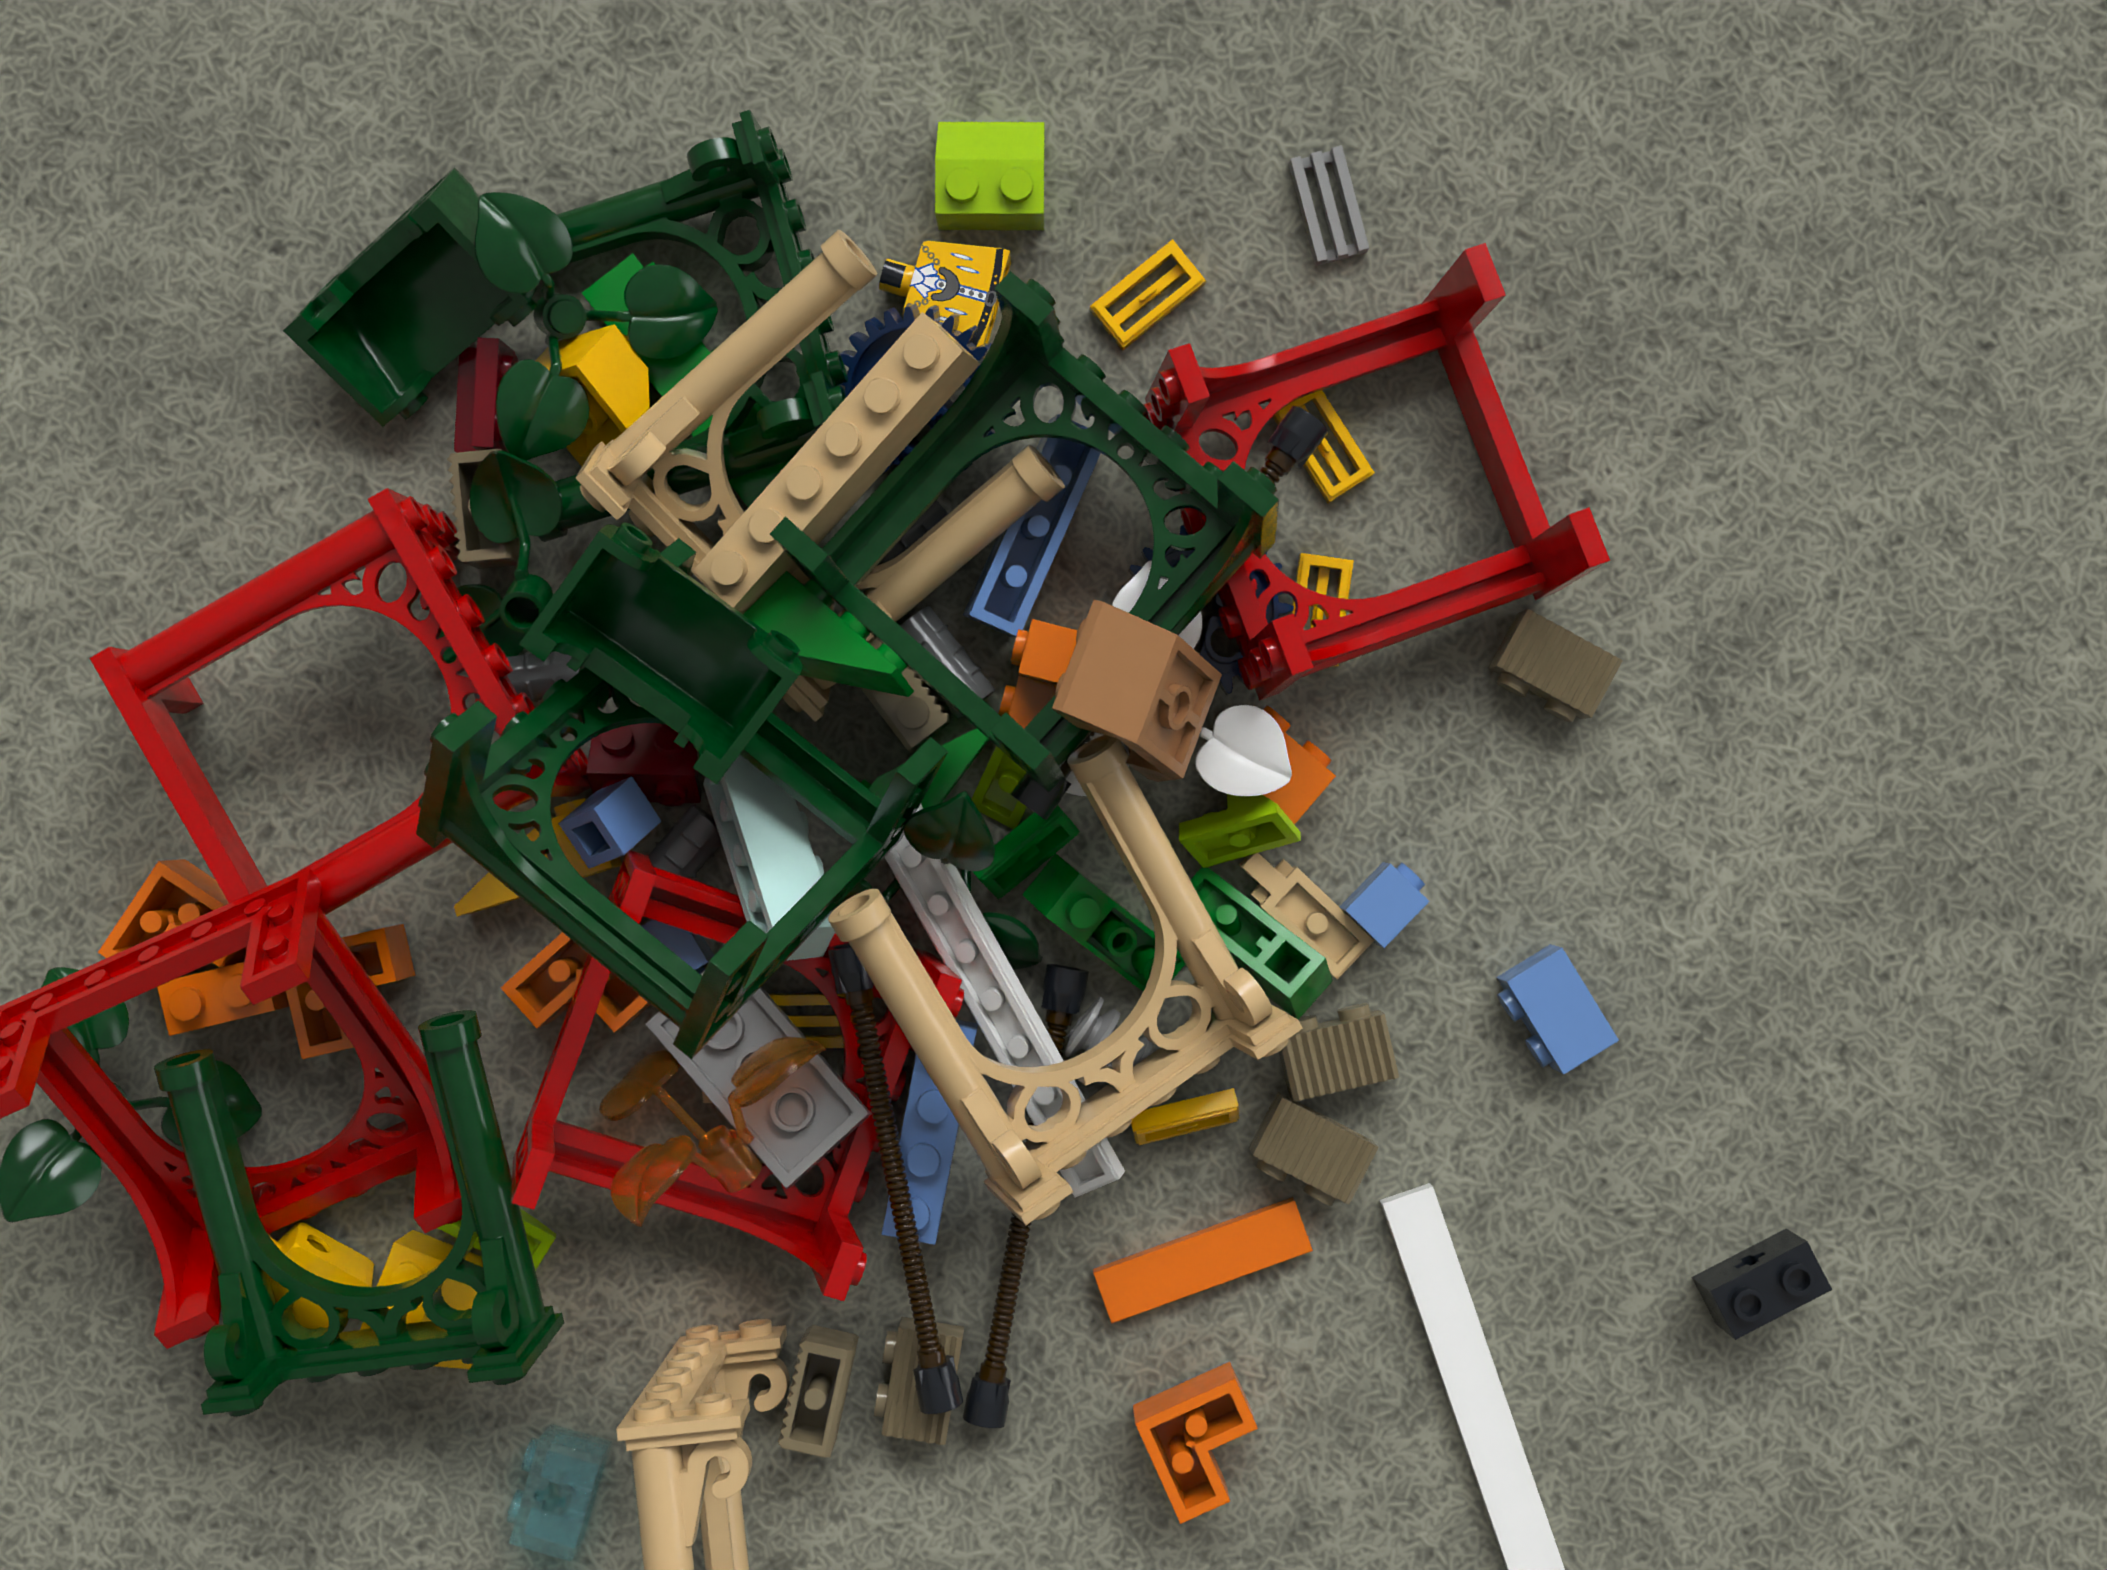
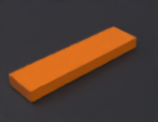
M1291 1197L1093 1269V1274L1112 1324L1313 1251L1296 1202Z

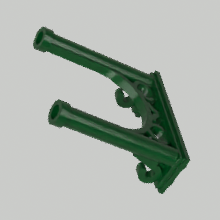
M751 110L740 112L741 121L732 123L736 139L728 137L713 138L693 146L687 153L690 169L669 179L556 214L566 226L572 241L573 253L569 263L632 243L654 239L681 242L700 250L717 262L732 280L740 296L746 321L761 308L758 299L765 304L782 289L765 286L754 273L768 263L772 258L773 252L776 255L784 286L815 258L810 248L803 250L799 233L806 231V224L798 200L796 198L789 200L785 183L793 181V177L785 152L782 148L778 149L771 128L768 126L761 129ZM760 197L762 208L752 199ZM714 212L707 234L680 223ZM747 216L754 218L760 235L758 245L754 250L744 255H736L725 249L723 244L729 224L738 217ZM743 271H748V272H751V273H750L749 275L745 276V274L743 273ZM831 315L800 342L802 354L793 348L778 361L793 363L796 366L800 386L793 398L777 402L771 401L760 390L766 376L765 373L744 392L733 406L727 419L723 439V454L728 480L790 461L846 398L844 390L840 385L848 382L845 365L838 350L831 352L826 333L834 331ZM757 403L762 408L756 414L758 424L737 430L747 418L753 405ZM709 427L695 437L681 442L674 449L689 448L707 454ZM687 465L675 466L667 474L669 486L678 495L710 486L708 473ZM653 468L647 473L652 481L655 473ZM577 474L555 481L562 495L563 512L558 524L550 533L538 536L541 541L547 542L566 536L570 528L612 516L607 510L605 512L598 511L585 499L580 491L581 484L576 480Z
M462 1010L446 1013L431 1018L418 1026L460 1189L462 1219L458 1237L444 1261L417 1278L394 1285L360 1287L333 1282L303 1269L288 1258L274 1244L260 1221L213 1051L202 1049L182 1053L167 1058L154 1066L159 1089L168 1094L219 1275L223 1325L213 1326L205 1339V1366L215 1382L206 1390L208 1398L200 1404L203 1415L228 1412L230 1416L238 1417L250 1414L262 1407L264 1400L272 1391L287 1380L307 1378L308 1382L317 1383L333 1378L337 1374L358 1372V1375L366 1377L379 1374L388 1368L410 1366L412 1370H423L443 1361L459 1359L465 1364H473L467 1371L469 1383L493 1381L496 1385L511 1384L526 1376L529 1369L565 1323L563 1314H554L553 1306L544 1307L519 1205L511 1203L512 1176L477 1041L482 1036L476 1011ZM477 1237L481 1247L483 1267L465 1260L474 1246ZM269 1276L289 1290L277 1303ZM447 1278L469 1285L477 1292L472 1309L456 1310L444 1301L441 1287ZM303 1297L319 1305L325 1310L329 1318V1327L308 1329L301 1326L293 1315V1303ZM422 1303V1307L431 1321L406 1324L407 1313L415 1310ZM349 1318L358 1319L371 1327L369 1329L342 1332L346 1328Z

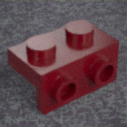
M477 337V348L468 347L459 355L454 451L456 453L502 449V451L508 452L498 429L496 396L503 375L511 366L518 362V358L515 355V351L499 338Z
M642 723L627 725L607 731L591 739L586 774L593 794L602 788L632 776L649 802H658L665 806L700 803L702 790L698 778L699 772L693 768L699 759V752L694 748L690 740L684 748L676 744L674 740L679 733L666 724Z

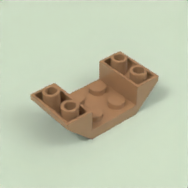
M1093 599L1087 618L1081 622L1078 628L1076 646L1067 670L1058 680L1055 691L1056 698L1052 709L1077 728L1120 740L1129 747V756L1126 763L1147 779L1156 782L1183 779L1222 674L1177 634L1110 604Z

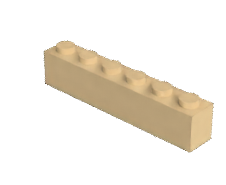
M922 312L693 571L723 601L737 611L746 612L786 571L792 574L798 568L770 535L786 516L818 545L981 363L941 325Z

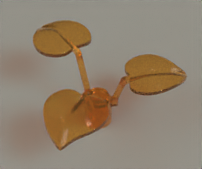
M783 1037L770 1041L760 1047L742 1063L731 1079L736 1089L728 1095V1102L736 1130H728L726 1126L720 1125L707 1133L661 1087L680 1068V1064L669 1051L661 1050L639 1060L625 1074L623 1079L614 1085L603 1097L599 1106L600 1113L609 1121H618L635 1113L654 1095L700 1141L698 1147L701 1150V1154L697 1152L694 1141L686 1135L675 1138L671 1137L664 1145L655 1143L644 1147L620 1168L612 1181L611 1197L616 1208L631 1223L642 1227L652 1205L678 1179L691 1162L705 1169L710 1177L716 1178L729 1193L737 1192L752 1183L759 1175L762 1163L747 1145L753 1141L754 1136L746 1127L741 1107H747L764 1098L801 1066L822 1051H826L824 1046L820 1042L810 1039Z

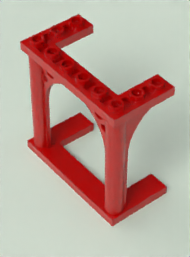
M1486 243L1465 249L1421 304L1251 362L1217 368L1199 367L1192 347L1188 343L1168 350L1146 395V403L1143 404L1148 412L1144 417L1160 430L1166 425L1176 431L1190 447L1186 453L1203 466L1208 461L1224 472L1233 461L1245 470L1249 452L1261 429L1277 412L1295 400L1438 350L1514 545V549L1397 591L1365 599H1344L1317 593L1294 582L1282 573L1266 554L1261 559L1252 554L1218 591L1224 606L1219 608V617L1229 639L1236 638L1243 658L1238 660L1241 677L1248 690L1255 689L1259 701L1281 693L1304 676L1531 594H1533L1536 601L1555 594L1610 561L1590 507L1571 513L1550 527L1481 352L1474 330L1506 296ZM1269 402L1264 409L1260 406V404ZM1248 413L1250 426L1248 429L1241 431L1234 422L1223 417L1232 414L1234 421H1236L1240 415ZM1206 432L1221 433L1234 443L1236 454L1229 460L1212 458L1202 450L1199 437ZM1193 508L1180 509L1181 518L1188 535L1195 534L1204 527L1206 518L1200 511ZM1253 571H1259L1264 574L1268 583L1267 589L1258 598L1255 594L1257 589L1256 579L1250 581L1249 578L1250 573ZM1280 593L1289 594L1295 602V614L1292 613L1272 620L1268 624L1266 609L1272 597ZM1316 606L1324 612L1326 619H1313L1311 623L1314 627L1304 630L1309 617V607ZM1340 611L1350 613L1349 615L1340 617Z
M386 488L367 499L373 511L130 650L108 647L90 657L101 680L229 903L267 887V884L169 714H186L204 704L189 676L297 615L326 607H359L381 613L397 621L411 631L425 645L437 662L444 677L449 694L451 714L456 713L460 716L467 710L465 704L467 697L470 694L476 693L480 698L475 699V702H481L497 715L494 731L501 737L505 726L515 715L522 711L529 714L536 708L526 693L521 692L517 694L507 676L513 672L508 658L496 643L489 645L479 627L485 623L480 609L468 594L461 596L451 578L457 574L452 561L458 559L456 557L460 553L454 544L459 539L454 536L458 530L444 511L437 514L436 510L429 504L423 505L412 496L406 497ZM400 563L406 571V587L403 594L397 600L387 603L383 601L379 594V579L388 565ZM366 568L362 579L363 592L353 595L348 591L345 584L352 580H361L357 572ZM330 588L331 594L321 595L322 592ZM420 592L422 609L429 610L430 608L428 617L421 621L417 620L411 611V605L417 599ZM441 631H443V633L445 634V636L439 638V637H440V634H441ZM452 647L457 658L453 663L448 664L444 660L443 654L446 649ZM465 670L469 677L460 676L459 674ZM581 748L577 749L561 768L555 779L551 797H575L591 788L586 774L588 758ZM532 765L531 771L524 776L536 779L543 771L537 765ZM504 791L496 795L493 800L499 808L509 811L533 800V798L520 791ZM423 793L409 807L396 816L300 870L302 871L310 867L321 882L319 906L325 915L453 843L446 838L436 848H433L416 834L421 809L418 807V803Z
M629 850L623 858L608 899L638 924H640L642 916L724 944L747 923L738 895L654 867L647 855ZM835 933L827 949L848 942L840 941ZM912 947L953 1017L956 1019L964 999V989L960 988L962 979L932 953ZM827 949L823 957L785 961L783 964L800 972L823 993L831 1005L843 1038L844 1068L842 1080L853 1092L858 1094L857 1097L871 1112L873 1106H870L871 1099L868 1098V1085L865 1083L867 1080L864 1077L866 1072L863 1071V1066L865 1065L861 1063L863 1058L857 1055L859 1046L857 1039L859 1037L856 1036V1032L858 1030H855V1025L852 1024L850 1018L853 1009L850 1008V1005H847L846 997L838 996L836 993ZM588 954L513 1157L511 1203L534 1210L549 1171L725 1224L761 1238L809 1265L823 1296L845 1301L850 1285L857 1286L859 1284L867 1260V1254L863 1252L864 1247L848 1218V1214L853 1201L859 1203L865 1194L869 1181V1172L865 1171L870 1154L872 1151L878 1152L880 1150V1147H878L879 1141L877 1140L878 1134L875 1132L877 1127L874 1126V1121L876 1120L872 1117L875 1113H872L839 1146L832 1150L834 1158L832 1165L826 1157L816 1164L823 1174L822 1187L816 1194H805L795 1184L791 1188L786 1189L781 1183L786 1196L775 1194L777 1191L776 1186H762L765 1179L773 1174L765 1163L741 1168L712 1167L556 1120L610 975V971ZM816 968H820L828 972L822 977L816 971ZM874 985L872 988L874 998L883 999ZM887 1007L885 1015L876 1023L875 1028L878 1030L876 1034L879 1035V1040L877 1041L880 1042L879 1048L882 1050L880 1055L883 1056V1061L881 1062L885 1065L882 1069L886 1070L884 1076H887V1081L885 1083L889 1085L887 1090H890L889 1097H891V1101L896 1102L903 1091L906 1080V1071L902 1070L908 1051L914 1052ZM864 1077L862 1083L859 1082V1081H856V1080H858V1079ZM749 1180L750 1184L745 1185L739 1182Z
M310 867L0 1006V1119L28 1107L37 1083L124 1186L147 1227L159 1260L164 1285L154 1336L166 1349L208 1333L213 1326L219 1325L221 1312L219 1275L196 1193L193 1189L192 1179L187 1177L190 1175L185 1154L165 1142L146 1124L67 1027L247 947L240 989L252 1005L307 982L352 1043L361 1061L364 1074V1091L357 1111L346 1127L330 1142L295 1160L268 1166L245 1167L255 1206L267 1234L270 1235L273 1231L300 1219H309L331 1205L349 1197L361 1196L378 1184L398 1175L410 1174L415 1170L414 1220L423 1232L427 1233L445 1224H453L462 1219L460 1189L426 1057L320 908L322 884ZM388 1087L391 1097L379 1098L376 1093L380 1089ZM390 1113L400 1116L404 1121L381 1130L371 1125L368 1119L375 1114ZM360 1138H364L350 1145V1143H352L353 1141L358 1140ZM266 1182L254 1188L255 1185Z

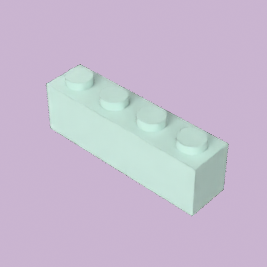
M739 755L718 784H715L706 777L703 785L746 921L750 920L767 933L824 875V869L820 857L813 853L808 838V820L805 813L799 811L795 798ZM828 917L786 961L823 957L835 934L828 921Z

